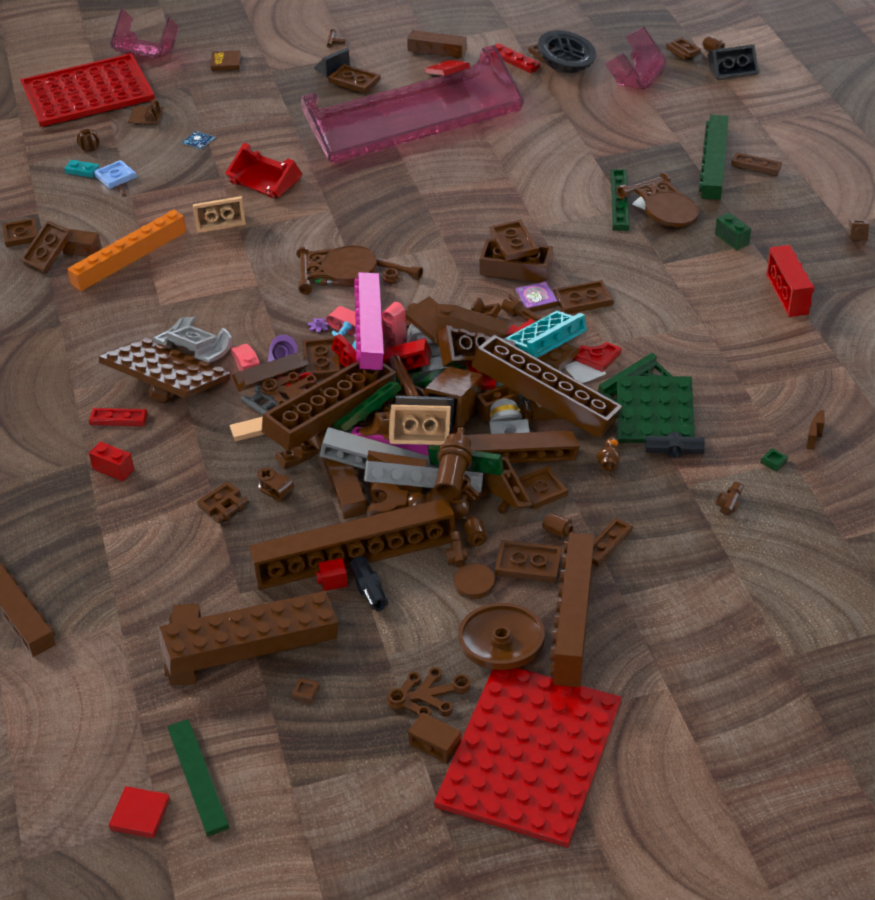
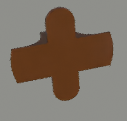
M390 412L375 413L374 422L368 427L359 428L360 434L363 436L382 435L385 440H389Z

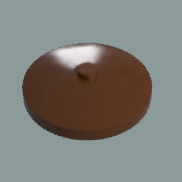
M493 603L473 610L462 620L458 630L459 646L463 654L479 666L495 670L514 669L528 664L540 654L545 642V630L540 618L529 609L511 603Z

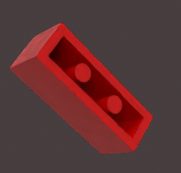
M426 338L383 349V363L392 368L390 357L395 355L399 356L406 371L430 365L432 351Z

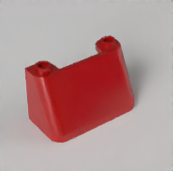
M246 143L242 144L225 172L230 183L234 185L239 184L261 192L272 199L279 198L297 183L303 175L294 160L287 158L286 161L279 162L262 156L257 150L256 152L251 151V146Z

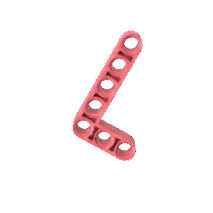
M393 302L382 313L383 349L406 342L405 308L399 302ZM339 306L327 316V323L339 331L345 321L351 323L352 329H349L346 334L355 337L354 311Z

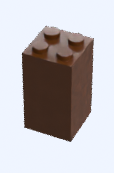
M448 366L425 388L424 397H454L453 431H458V428L462 427L476 413V395L481 394L483 374Z

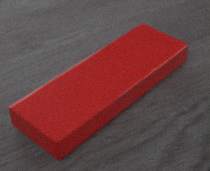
M93 408L89 424L144 427L148 411L147 409Z

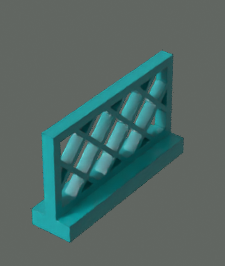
M555 311L504 339L514 341L517 348L538 358L586 332L585 314L579 313L572 316Z

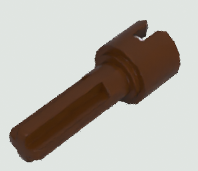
M508 295L511 301L504 299L502 302V310L512 316L519 315L527 321L532 319L535 322L542 319L541 316L524 307L523 302L512 295Z

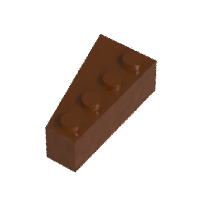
M446 325L437 332L443 367L471 366L477 348L491 337L484 336L482 333L467 332L465 329H454L452 326ZM501 338V339H503V340L507 341L508 343H510V344H512V345L515 346V342H514V341Z

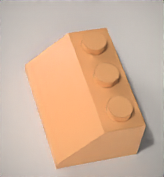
M242 196L193 204L198 233L246 225Z
M391 405L389 422L390 444H444L450 430L451 407Z

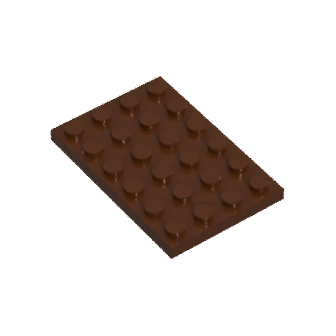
M148 338L131 343V345L120 347L114 351H108L106 354L99 356V363L183 398H188L228 381L231 373L225 371L222 367L212 366L208 362L197 360L194 356L182 354L179 350H172Z

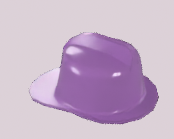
M288 335L275 337L269 348L268 362L297 353L295 340Z

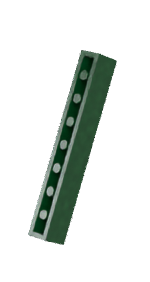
M710 114V119L706 120L699 192H702L701 198L721 200L729 116Z

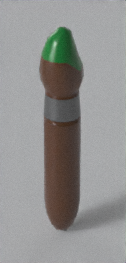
M327 278L315 280L319 285L354 286V282L340 283Z

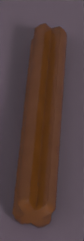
M391 356L390 364L393 370L397 372V377L407 396H420L399 356Z

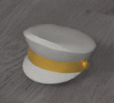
M510 399L497 400L490 408V422L521 420L523 417L520 413V408Z

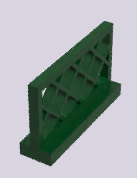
M652 352L599 384L598 393L617 403V399L611 397L613 394L617 395V376L673 375L656 361L657 356ZM656 369L660 372V375L650 374V371Z

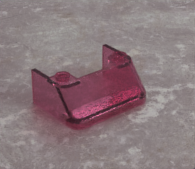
M124 9L120 10L110 42L111 47L115 51L149 58H159L173 49L180 27L170 17L167 19L159 44L138 40L137 35L133 31H129L133 18Z
M643 26L625 37L633 48L631 59L635 62L634 67L624 53L605 62V65L615 78V81L620 85L645 90L651 86L664 68L666 59Z

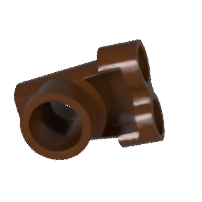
M734 482L727 492L722 491L719 494L715 505L721 507L720 512L722 514L728 515L731 511L735 512L740 502L737 499L744 487L742 483Z
M454 531L449 534L452 548L445 550L448 565L456 564V567L460 568L465 565L464 560L468 559L466 547L463 548L460 532Z

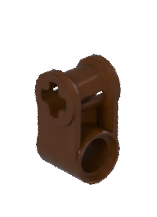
M269 467L261 468L257 472V477L260 480L259 490L278 502H281L294 489V484L288 477L277 473Z

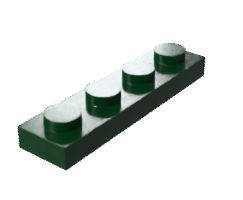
M388 382L333 424L334 428L343 432L351 431L356 423L367 419L369 413L380 409L385 401L396 397L397 392L402 389L397 382Z
M430 445L427 448L430 465H440L437 455L441 446ZM472 451V464L466 470L502 475L504 468L501 455Z

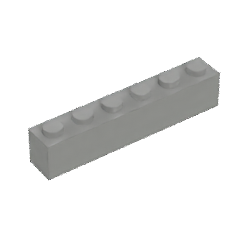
M329 427L320 452L321 457L363 469L366 467L368 450L427 460L426 467L438 468L436 465H430L428 455Z

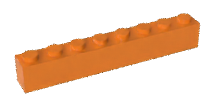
M175 210L169 211L82 261L75 263L67 268L71 285L79 291H83L186 233L184 216Z

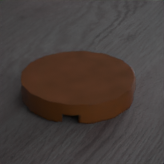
M473 563L464 565L454 575L455 590L461 596H468L469 599L483 598L489 595L495 586L494 573L483 564Z

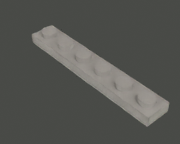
M366 461L364 481L434 488L439 468ZM465 471V474L471 479L470 485L477 492L481 493L483 473Z

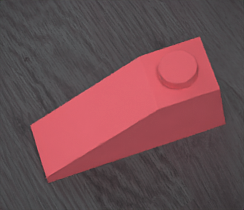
M248 344L230 348L239 371L260 365L255 351Z

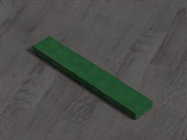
M611 169L612 231H629L628 197L620 199L617 195V187L627 185V170Z
M189 719L167 726L206 836L209 837L228 830L227 819Z

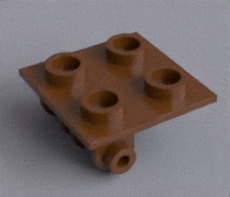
M157 99L152 100L149 106H135L128 123L157 125L164 107H160Z

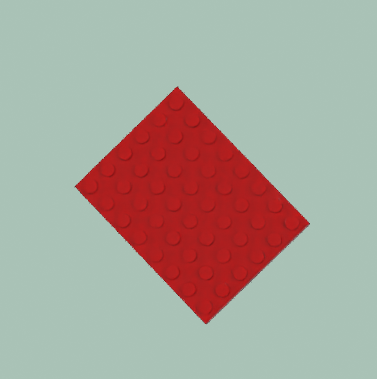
M132 53L20 79L40 127H47L51 124L63 123L72 119L76 120L80 117L92 116L96 113H105L109 110L121 109L129 105L134 106L138 103L149 102L155 99V95Z
M520 668L508 670L492 669L434 800V807L568 848L621 705L622 697L581 685L580 687L554 685L553 677Z

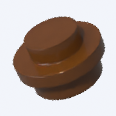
M389 268L384 271L383 280L392 284L399 280L400 276L396 269Z

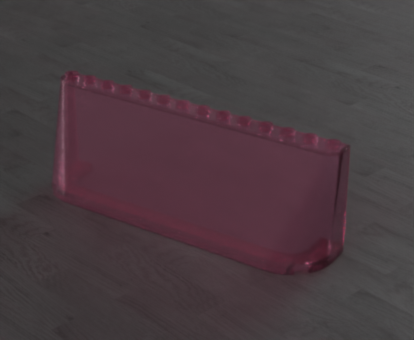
M496 45L482 48L479 60L466 70L326 108L317 107L318 96L316 93L302 96L301 111L328 161L338 163L341 160L352 159L355 156L366 155L369 152L380 151L401 143H408L412 140L423 139L426 136L437 135L440 132L451 131L452 129L462 128L472 123L476 124L483 120H490L497 116L518 112L524 104V99Z

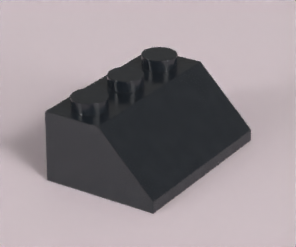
M755 44L715 49L707 54L710 70L716 79L759 74Z

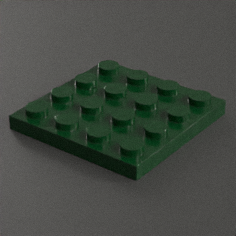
M617 376V403L622 405L617 416L618 443H646V436L667 437L672 432H678L683 437H695L691 376Z

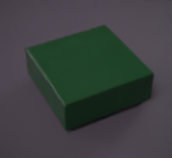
M771 448L761 458L760 463L777 472L788 461V456Z

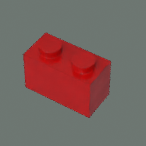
M100 441L89 452L93 470L122 482L135 470L131 453Z

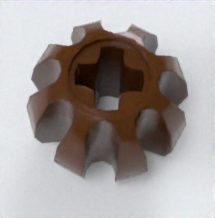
M84 129L78 133L77 143L82 150L92 151L99 146L100 138L95 130Z

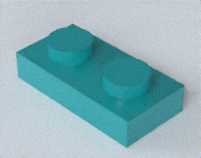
M70 160L64 168L66 174L91 178L95 176L94 171L100 169L99 164L78 160Z

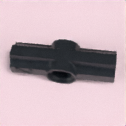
M678 432L669 433L667 437L646 436V452L667 453L668 456L678 458L683 453L704 454V437H683Z
M361 555L354 557L349 564L356 578L359 593L365 596L371 610H376L377 612L384 610V607L388 605V599L382 589L377 572H373L366 557H361Z

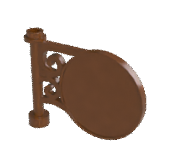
M661 173L659 178L633 186L621 185L617 187V195L620 199L629 197L632 192L640 195L645 201L647 214L653 220L671 227L689 226L697 220L699 214L696 203L670 183L671 177L668 173Z
M347 245L317 251H309L306 247H300L296 251L297 257L300 258L301 281L298 283V290L301 294H309L312 291V283L309 281L311 279L327 278L335 282L352 283L355 281V278L358 279V272L373 273L377 267V258L374 252L358 245Z

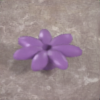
M313 318V322L307 323L310 326L309 331L316 330L317 333H320L321 329L328 330L326 326L329 324L325 322V318Z

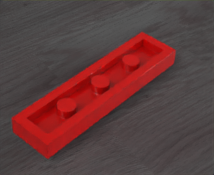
M497 43L488 48V54L530 74L540 68V62L502 44Z

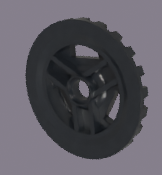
M554 30L546 32L539 38L537 45L538 53L541 54L540 56L551 68L564 73H575L584 70L594 63L596 57V50L590 41L581 35L569 31Z

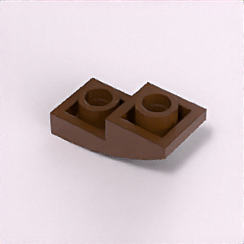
M309 439L290 451H277L275 459L285 469L312 458L319 453V449Z

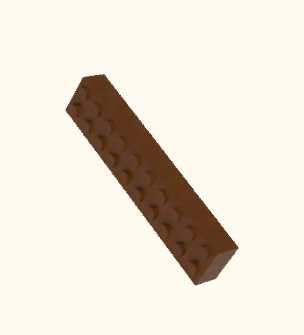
M443 498L249 545L253 573L258 590L315 577L316 572L319 571V562L343 558L345 569L350 568L349 562L359 555L366 557L368 563L449 544L451 543L449 534L455 531L454 513L448 499Z

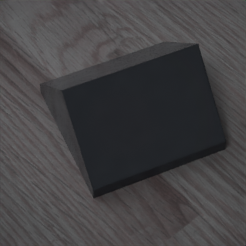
M348 47L324 57L314 67L315 70L328 78L343 64L350 65Z

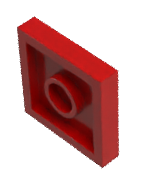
M125 786L109 822V829L154 838L170 801L169 794Z

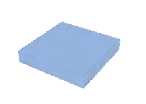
M122 160L94 171L95 177L109 189L137 178L136 172Z

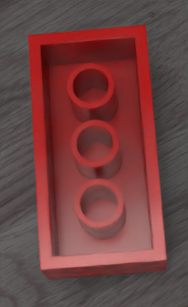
M790 245L770 247L766 276L788 317L809 315L810 307H812V293H814L815 288L808 278V273L804 271L802 263L799 262L796 252L792 250Z

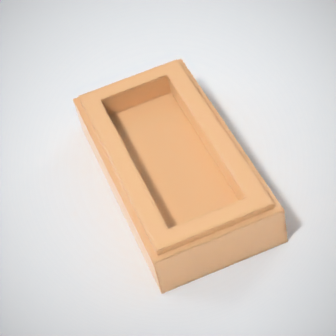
M263 417L230 425L234 441L264 435L261 432Z

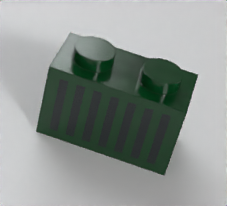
M729 212L716 219L715 235L735 250H739L750 244L751 228Z

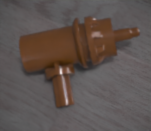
M459 427L456 434H450L446 437L445 443L441 445L438 452L437 460L440 465L434 492L445 499L458 498L460 493L463 492L471 501H474L475 497L479 496V493L470 485L471 479L465 474V470L472 464L471 440L464 436L465 429Z

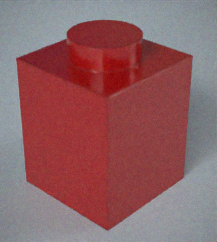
M343 558L318 563L319 571L316 572L318 584L322 583L323 591L348 587Z

